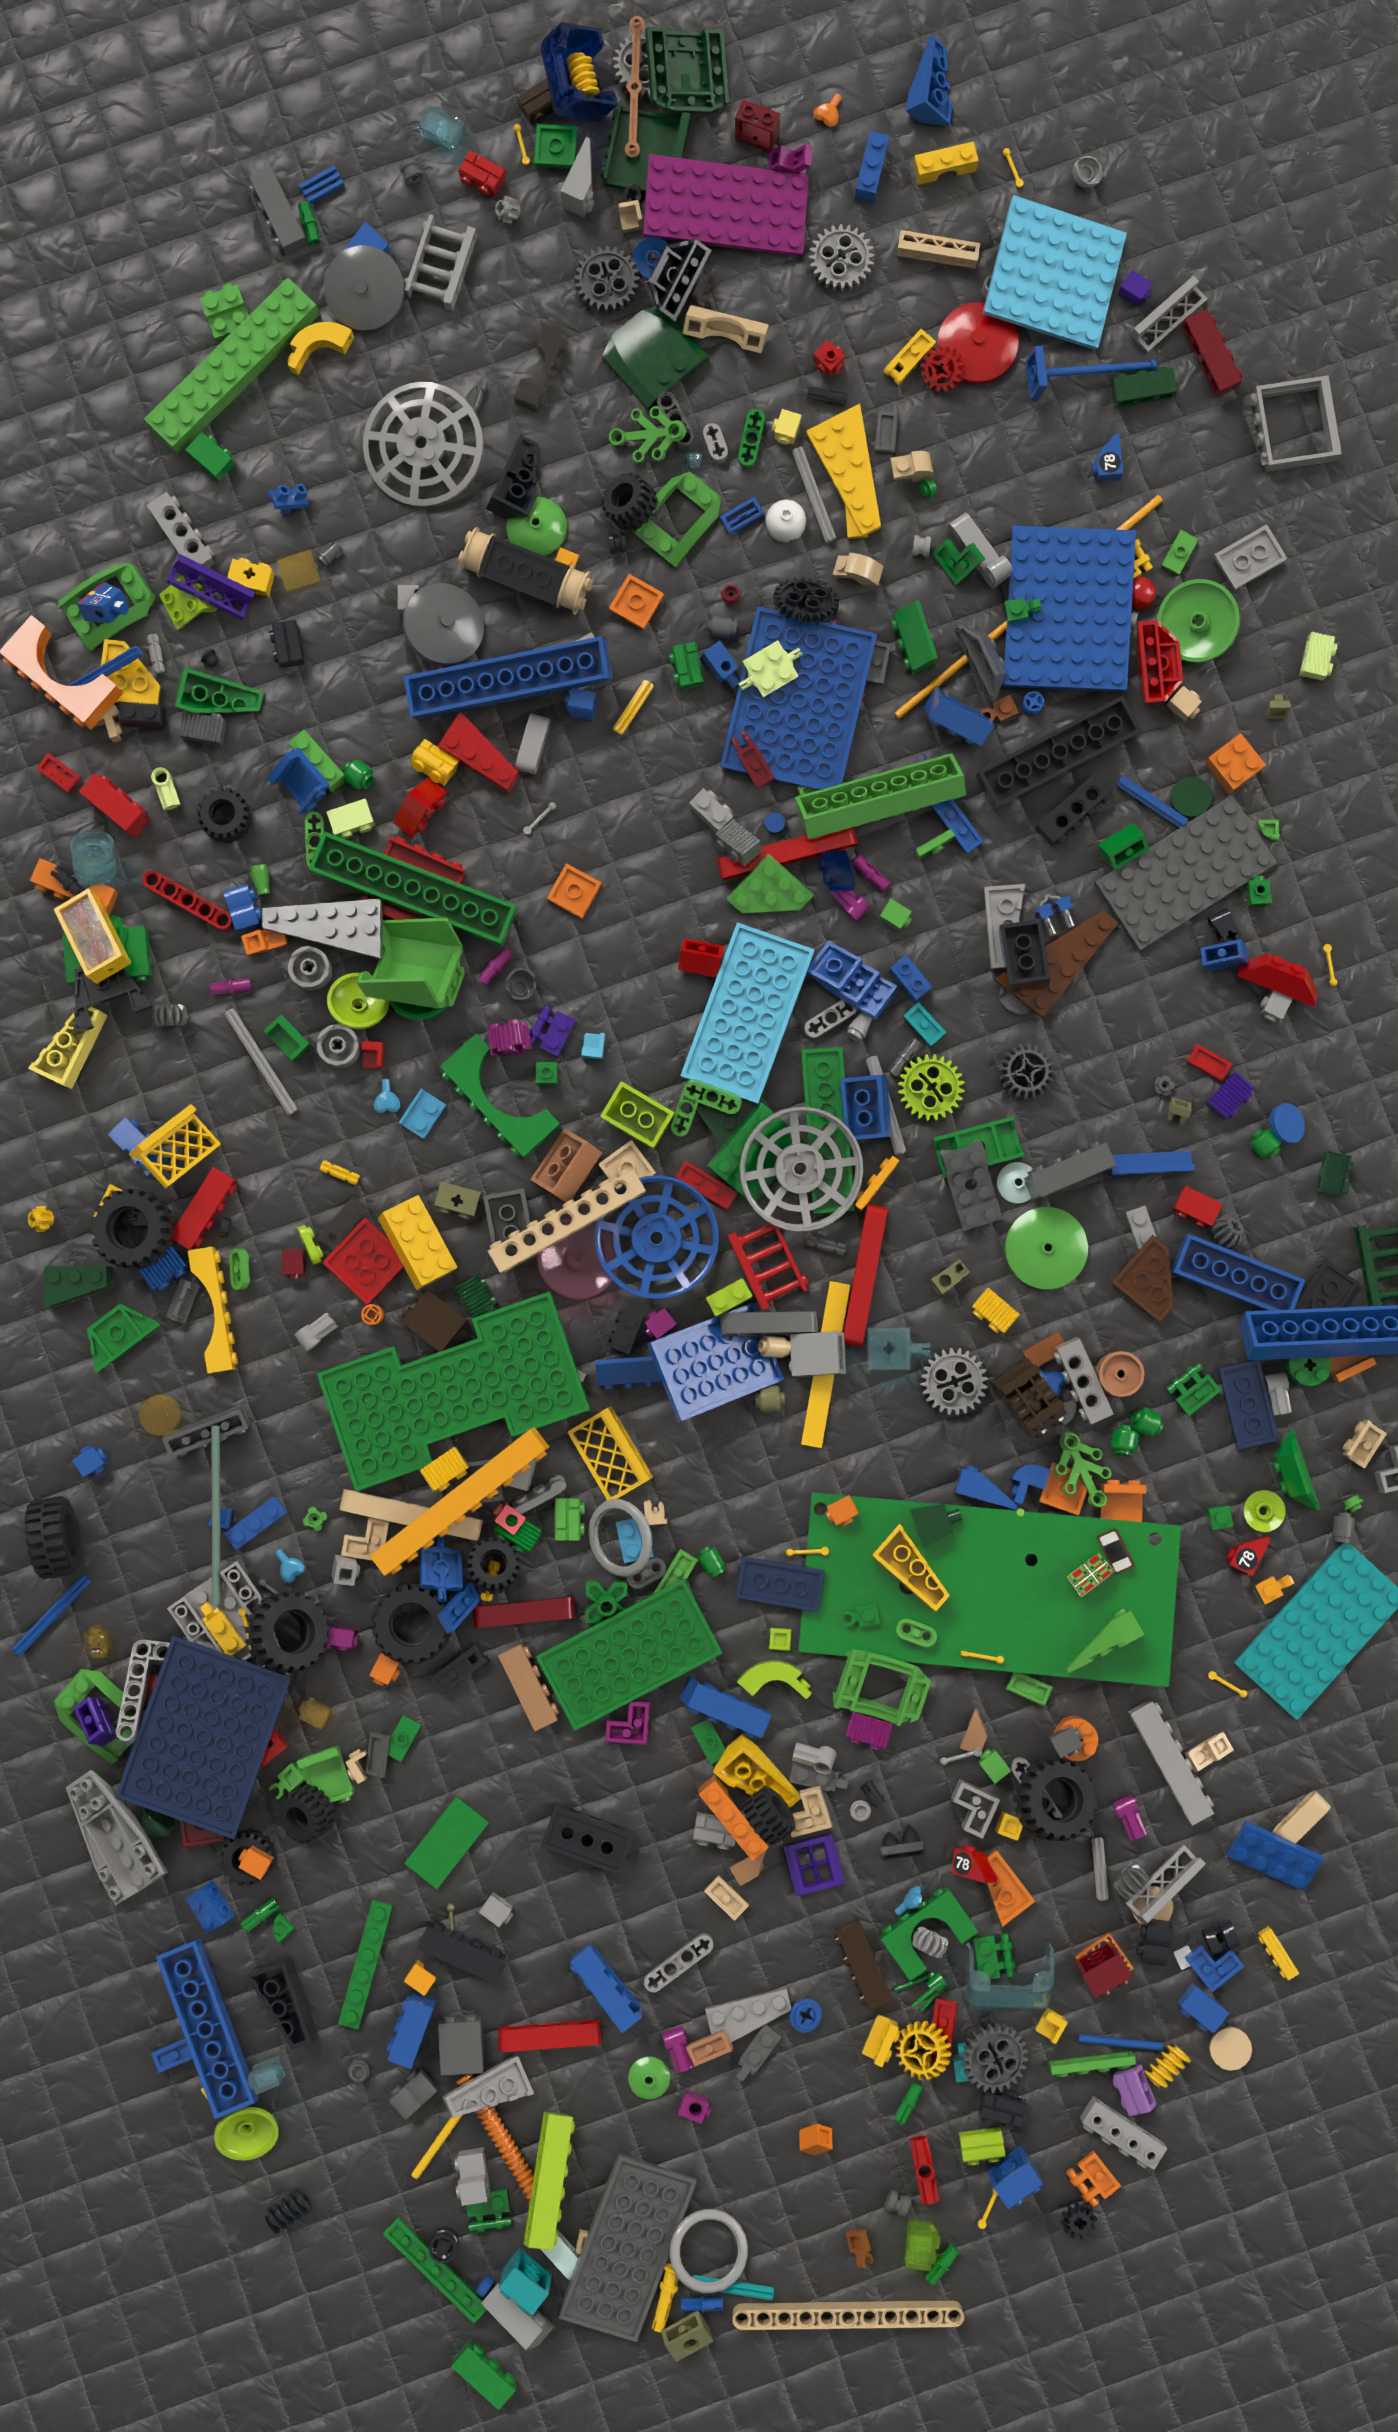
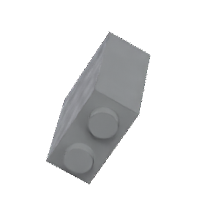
M832 1331L790 1335L791 1361L789 1362V1370L792 1376L810 1377L846 1374L844 1332Z

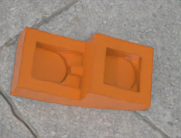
M257 930L241 936L247 956L289 945L286 935L266 930Z

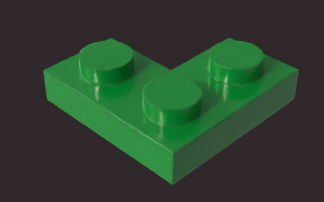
M949 539L945 540L932 553L955 585L961 584L985 560V557L974 543L969 544L959 553Z

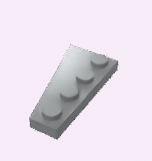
M1025 884L984 887L990 969L1004 968L998 932L999 926L1019 922Z
M787 1987L706 2007L705 2011L711 2034L725 2029L730 2042H733L791 2010V2003Z
M514 2055L444 2095L442 2098L450 2116L456 2117L488 2106L492 2107L502 2102L513 2101L523 2096L534 2095V2092L519 2057Z

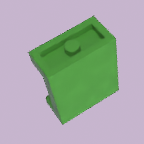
M339 1745L297 1760L299 1769H302V1772L307 1777L305 1780L306 1784L315 1785L319 1790L322 1789L324 1794L330 1798V1803L339 1801L340 1804L351 1800L350 1796L355 1793V1790L347 1772Z

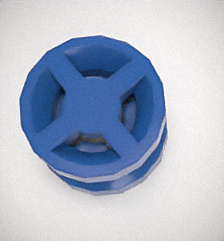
M1036 691L1029 692L1022 702L1023 711L1028 715L1038 714L1044 704L1043 696Z

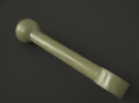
M450 1903L447 1905V1910L449 1911L450 1930L453 1931V1911L455 1906Z

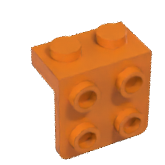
M1107 1480V1483H1101V1491L1106 1494L1107 1502L1104 1506L1100 1507V1518L1142 1522L1143 1494H1146V1485H1141V1481L1128 1480V1484H1120V1480Z

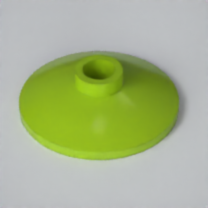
M1260 1490L1247 1498L1243 1508L1244 1518L1251 1528L1260 1532H1270L1282 1524L1285 1518V1505L1282 1499L1274 1492ZM1261 1507L1266 1508L1264 1515H1261L1259 1512Z

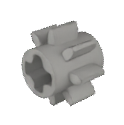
M504 196V200H499L495 207V212L499 216L498 220L512 224V219L516 220L520 215V206L517 204L518 200L508 196Z

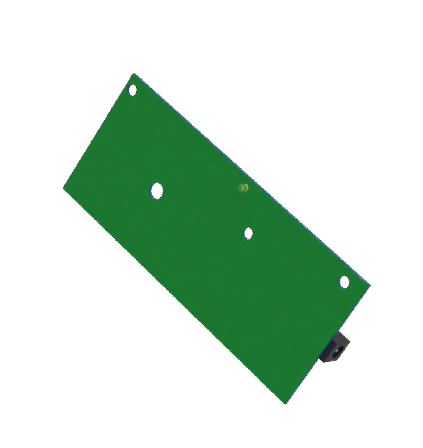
M812 1492L807 1550L827 1547L829 1553L827 1555H822L821 1553L807 1554L806 1567L825 1570L818 1612L802 1609L799 1652L847 1656L845 1653L851 1649H856L911 1663L1169 1687L1174 1623L1180 1624L1182 1598L1176 1596L1181 1525L1025 1512L1022 1508L1014 1511L944 1504L947 1512L959 1508L962 1521L951 1524L952 1534L923 1548L911 1509L940 1504L851 1496L859 1514L852 1517L853 1522L842 1527L841 1523L838 1525L835 1522L831 1523L826 1513L824 1515L816 1514L814 1506L821 1502L827 1507L847 1495ZM899 1524H901L908 1537L950 1595L936 1612H933L913 1593H903L900 1590L899 1581L871 1557ZM1116 1527L1135 1566L1116 1575L1113 1573L1086 1595L1080 1597L1067 1576L1097 1553H1100L1109 1563L1096 1536ZM1151 1533L1160 1534V1544L1151 1545L1148 1540ZM1028 1554L1036 1555L1038 1559L1036 1565L1028 1566L1026 1564L1025 1558ZM877 1603L880 1624L860 1627L859 1621L849 1627L844 1625V1623L850 1622L852 1617L848 1614L843 1615V1611L851 1610L857 1612L856 1606ZM1122 1608L1126 1611L1130 1609L1145 1635L1121 1648L1115 1646L1110 1653L1101 1657L1096 1656L1092 1662L1068 1673L1066 1670L1067 1665L1108 1621L1114 1618L1113 1613ZM910 1618L933 1627L937 1633L935 1644L930 1647H923L900 1638L896 1632L898 1622L901 1619ZM904 1625L903 1631L910 1632L911 1627ZM925 1632L923 1633L922 1637L925 1640L930 1639L931 1635L930 1633ZM961 1651H967L993 1657L1002 1656L1004 1662L1003 1664H998L996 1661L962 1656L960 1653Z

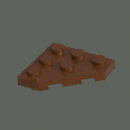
M1152 1234L1112 1280V1283L1159 1322L1173 1308L1169 1248Z

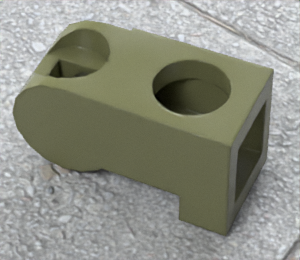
M959 1259L929 1280L928 1283L937 1295L940 1296L961 1281L970 1271Z

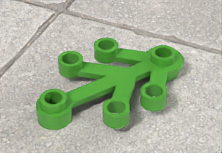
M653 406L650 409V416L659 420L666 427L658 429L644 416L642 410L635 408L631 411V418L639 422L646 430L624 432L619 428H615L610 432L609 440L616 446H622L626 441L646 439L642 446L633 453V460L643 463L646 460V453L658 438L665 437L660 446L652 451V458L662 461L665 458V451L673 441L678 442L685 437V425L677 420L671 421L663 414V410L660 407ZM658 409V410H659L658 416H654L655 410ZM640 412L639 418L636 419L635 414ZM679 428V433L675 435L674 430ZM621 434L622 439L618 442L617 437ZM661 451V456L657 458L656 453ZM639 453L642 454V458L640 460L637 459V455Z
M1065 1433L1059 1441L1063 1451L1059 1463L1053 1468V1472L1058 1477L1065 1475L1068 1470L1066 1465L1071 1455L1074 1464L1068 1482L1062 1487L1063 1493L1070 1496L1076 1492V1483L1080 1474L1089 1493V1504L1093 1508H1100L1106 1504L1107 1497L1104 1492L1096 1489L1088 1471L1097 1474L1098 1478L1102 1481L1109 1479L1112 1472L1108 1467H1100L1082 1459L1079 1453L1087 1454L1091 1461L1096 1462L1103 1456L1099 1448H1091L1080 1443L1079 1437L1074 1433ZM1067 1440L1072 1443L1071 1447L1067 1445ZM1093 1452L1098 1454V1458L1093 1456ZM1058 1467L1063 1469V1473L1058 1471ZM1102 1471L1107 1473V1477L1102 1475ZM1067 1486L1072 1488V1492L1067 1490ZM1094 1497L1098 1499V1504L1094 1502Z

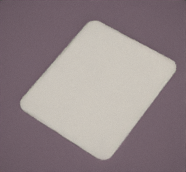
M1189 1946L1174 1952L1182 1970L1190 1966L1184 1958L1191 1952Z

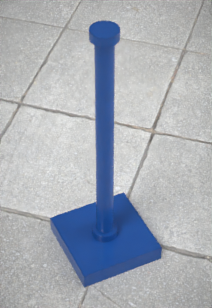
M1035 346L1025 362L1030 401L1039 400L1048 386L1047 377L1141 370L1155 371L1157 368L1156 360L1150 359L1149 362L1046 369L1043 346Z

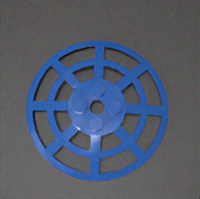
M661 1175L641 1177L639 1180L642 1184L665 1183L662 1196L650 1195L630 1201V1204L621 1212L616 1224L605 1222V1216L598 1219L594 1235L597 1256L610 1279L630 1294L648 1299H667L679 1296L696 1286L705 1277L714 1263L719 1242L717 1221L709 1203L702 1194L684 1181ZM622 1185L615 1192L622 1195L626 1192V1188ZM673 1185L691 1194L701 1206L690 1212L682 1203L670 1198ZM648 1202H660L658 1213L648 1215L645 1214L641 1205ZM668 1204L678 1208L685 1216L675 1222L666 1215ZM632 1210H634L639 1218L633 1229L622 1226L624 1219ZM705 1212L709 1218L712 1231L711 1246L699 1244V1229L695 1219ZM690 1223L692 1228L693 1242L681 1240L680 1228ZM601 1229L613 1232V1245L617 1258L609 1263L606 1262L601 1247ZM653 1233L661 1234L662 1241L659 1244H654L651 1241L650 1236ZM619 1234L631 1237L633 1248L624 1254L621 1251ZM679 1248L690 1250L691 1252L687 1260L679 1267L673 1256ZM697 1252L709 1254L702 1271L695 1279L689 1282L683 1272L691 1265ZM638 1255L647 1261L644 1273L630 1265L628 1260ZM666 1261L672 1271L663 1275H652L655 1263ZM623 1265L631 1274L643 1279L640 1291L623 1283L612 1270ZM676 1277L682 1286L677 1290L667 1293H648L651 1281H665Z

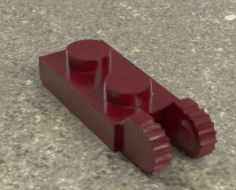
M744 730L741 733L748 747L742 750L735 737H732L730 740L758 790L775 780V777L756 744L752 742L748 733Z

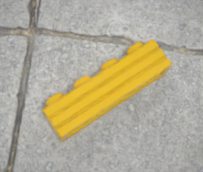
M1267 1926L1258 1932L1260 1936L1258 1937L1259 1941L1267 1947L1265 1950L1269 1956L1272 1955V1962L1276 1967L1280 1968L1281 1971L1279 1973L1283 1979L1286 1978L1289 1981L1297 1976L1299 1972L1272 1929Z

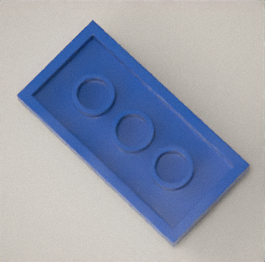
M1247 1821L1244 1822L1227 1851V1857L1302 1891L1305 1890L1323 1861L1322 1855Z

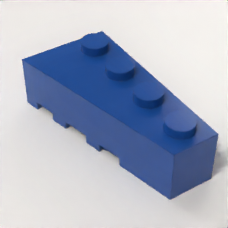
M690 1675L679 1696V1699L688 1707V1711L699 1715L700 1712L706 1714V1718L715 1723L718 1720L725 1722L724 1726L734 1731L737 1728L744 1730L743 1734L753 1739L755 1736L763 1737L772 1716L767 1710L743 1699L739 1701L732 1694L725 1691L720 1693L718 1689L708 1683L701 1685L696 1678Z
M591 1942L571 1957L570 1968L577 1976H581L586 1989L594 1994L598 2004L607 2012L621 2033L625 2032L642 2018V2006Z

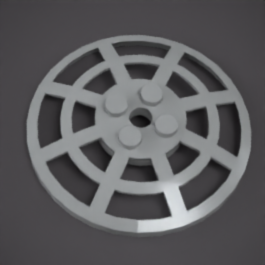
M433 382L409 383L388 393L371 412L363 435L364 459L373 480L393 499L411 506H436L460 495L475 478L483 457V432L473 408L454 390ZM426 388L424 399L411 400L400 405L394 397L408 389ZM435 389L451 395L463 407L452 413L444 405L432 401ZM388 401L394 411L385 420L381 432L370 431L376 414ZM422 405L421 417L410 420L404 412L405 409ZM431 407L443 412L447 418L438 424L429 419ZM468 414L475 429L476 448L464 445L463 432L458 420ZM398 416L403 423L398 434L387 433L391 422ZM452 424L456 431L457 444L446 442L443 432ZM421 437L426 438L427 441L424 448H418L416 445L417 440ZM369 440L380 441V453L385 466L377 473L373 468L369 455ZM386 442L397 443L399 454L391 461L386 452ZM445 451L456 452L451 464L447 469H444L439 461ZM462 454L474 456L469 472L456 485L450 474L458 466ZM403 461L413 466L412 478L402 475L395 468ZM433 466L439 474L430 479L420 480L421 468ZM391 472L400 481L411 485L410 498L394 492L384 484L382 479ZM444 481L450 489L446 494L436 498L418 499L419 486H431Z
M792 1107L768 1116L751 1132L741 1153L739 1165L740 1181L747 1201L763 1219L786 1230L811 1231L833 1223L850 1208L857 1197L862 1183L863 1159L856 1138L840 1119L817 1108ZM798 1113L815 1114L829 1120L830 1123L823 1131L812 1126L799 1125ZM784 1115H790L789 1127L777 1131L769 1139L760 1133L763 1127L771 1121ZM837 1127L848 1139L854 1157L841 1158L837 1145L829 1137ZM799 1131L813 1133L818 1138L811 1146L800 1143ZM791 1133L792 1145L782 1150L774 1144L781 1136ZM756 1139L763 1145L758 1157L757 1170L745 1172L747 1153L751 1143ZM824 1142L831 1148L835 1159L823 1160L818 1150ZM770 1150L777 1156L775 1167L763 1169L764 1158L767 1151ZM801 1162L805 1165V1171L802 1174H797L794 1167L797 1163ZM855 1165L854 1183L849 1195L845 1198L836 1191L841 1182L843 1166ZM836 1167L835 1178L830 1187L822 1179L825 1169ZM776 1176L781 1184L774 1195L767 1187L765 1177ZM758 1179L762 1191L770 1199L764 1210L753 1199L747 1185L748 1180ZM818 1187L825 1193L819 1200L808 1204L807 1192ZM787 1191L798 1193L800 1205L788 1204L781 1201ZM830 1198L841 1205L828 1217L817 1222H811L809 1210L822 1206ZM776 1206H779L789 1211L801 1212L803 1224L785 1223L770 1215Z

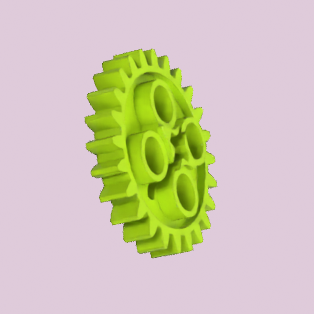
M926 1054L924 1061L917 1057V1064L910 1061L911 1069L904 1067L907 1075L900 1074L899 1076L904 1080V1082L898 1083V1086L903 1087L902 1090L898 1091V1094L904 1095L900 1102H907L908 1104L904 1109L911 1107L910 1115L917 1112L918 1119L925 1115L926 1121H929L930 1116H933V1119L937 1121L938 1115L945 1119V1112L951 1115L953 1113L951 1107L956 1109L959 1107L955 1101L963 1100L958 1095L965 1092V1090L959 1088V1086L964 1084V1081H958L962 1073H955L958 1067L951 1068V1060L944 1063V1056L937 1060L936 1054H934L932 1060H929ZM930 1068L936 1069L938 1077L930 1078L927 1075V1070ZM919 1073L923 1074L929 1085L934 1084L936 1086L934 1091L943 1099V1102L938 1100L932 1090L929 1092L926 1090L928 1085L920 1078ZM914 1081L920 1082L922 1090L914 1091L911 1083ZM943 1084L950 1086V1094H943L940 1091V1086ZM926 1097L934 1099L935 1105L933 1107H927L924 1104Z

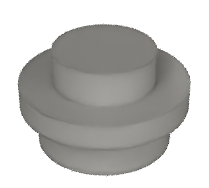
M857 1800L852 1803L850 1814L856 1821H865L871 1814V1808L866 1801Z

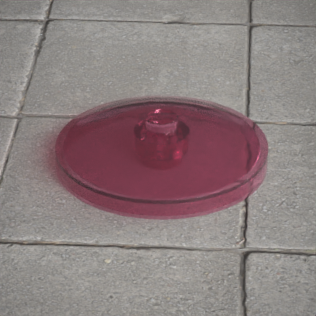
M568 1217L560 1220L563 1225H569L572 1222V1218ZM597 1221L536 1254V1264L540 1277L547 1287L556 1294L574 1300L587 1299L601 1293L612 1282L604 1271L595 1248L594 1235ZM551 1226L544 1235H551L554 1232L553 1227ZM601 1229V1247L604 1258L609 1263L617 1258L613 1245V1236L609 1231ZM618 1267L612 1270V1272L615 1275L617 1273Z

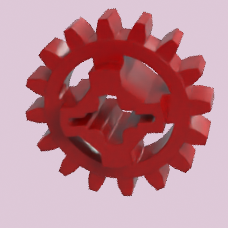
M937 346L936 351L934 349L929 350L931 356H924L923 358L926 360V363L921 364V367L925 368L921 375H926L927 377L924 383L930 382L929 388L933 389L936 387L937 392L942 391V389L950 391V387L956 388V382H962L961 377H959L960 374H965V371L961 370V366H964L965 362L959 361L962 355H955L956 349L950 350L949 346H944L943 349L941 346ZM939 355H945L941 360L936 359ZM944 378L950 379L946 383H941Z

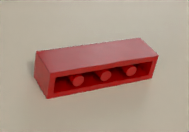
M212 1167L175 1226V1236L171 1235V1239L189 1250L199 1249L204 1241L203 1235L206 1231L209 1232L215 1224L213 1219L217 1213L221 1214L226 1206L225 1200L236 1191L237 1186L235 1184L237 1181L219 1169Z

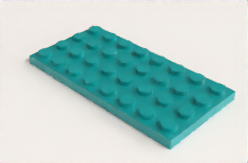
M1340 1543L1233 1663L1295 1720H1298L1398 1609V1587L1350 1543Z

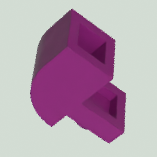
M805 144L796 150L782 145L775 148L769 153L768 170L806 174V168L811 166L813 160V146Z

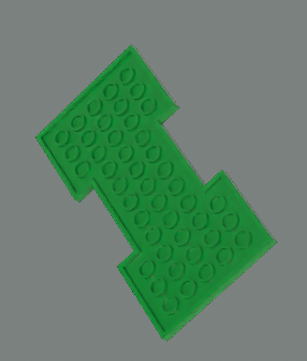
M550 1291L472 1318L478 1339L404 1365L401 1364L396 1346L317 1373L355 1492L424 1468L434 1461L429 1444L505 1418L511 1437L526 1433L534 1427L538 1429L591 1410Z

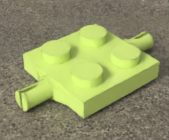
M777 640L742 661L747 669L748 678L738 683L739 686H742L741 690L743 691L753 685L764 698L799 676L793 667L792 661L802 656V652H799L800 649L797 648L788 654Z

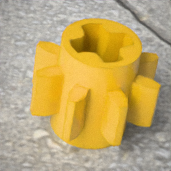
M36 1206V1209H32V1212L28 1215V1223L30 1227H36V1232H45L46 1229H50V1226L53 1225L54 1215L52 1211L46 1210V1206Z

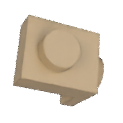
M358 1749L348 1755L350 1759L345 1762L349 1768L347 1772L351 1780H356L358 1784L368 1778L358 1761L368 1754L367 1750L361 1752Z

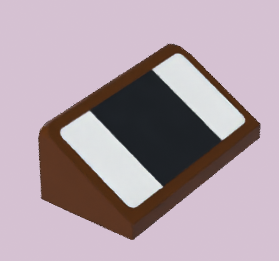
M1116 1527L1096 1536L1111 1567L1115 1570V1575L1135 1566Z

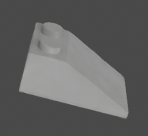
M588 137L585 138L561 189L562 208L585 218L587 212H591L594 206L590 138Z

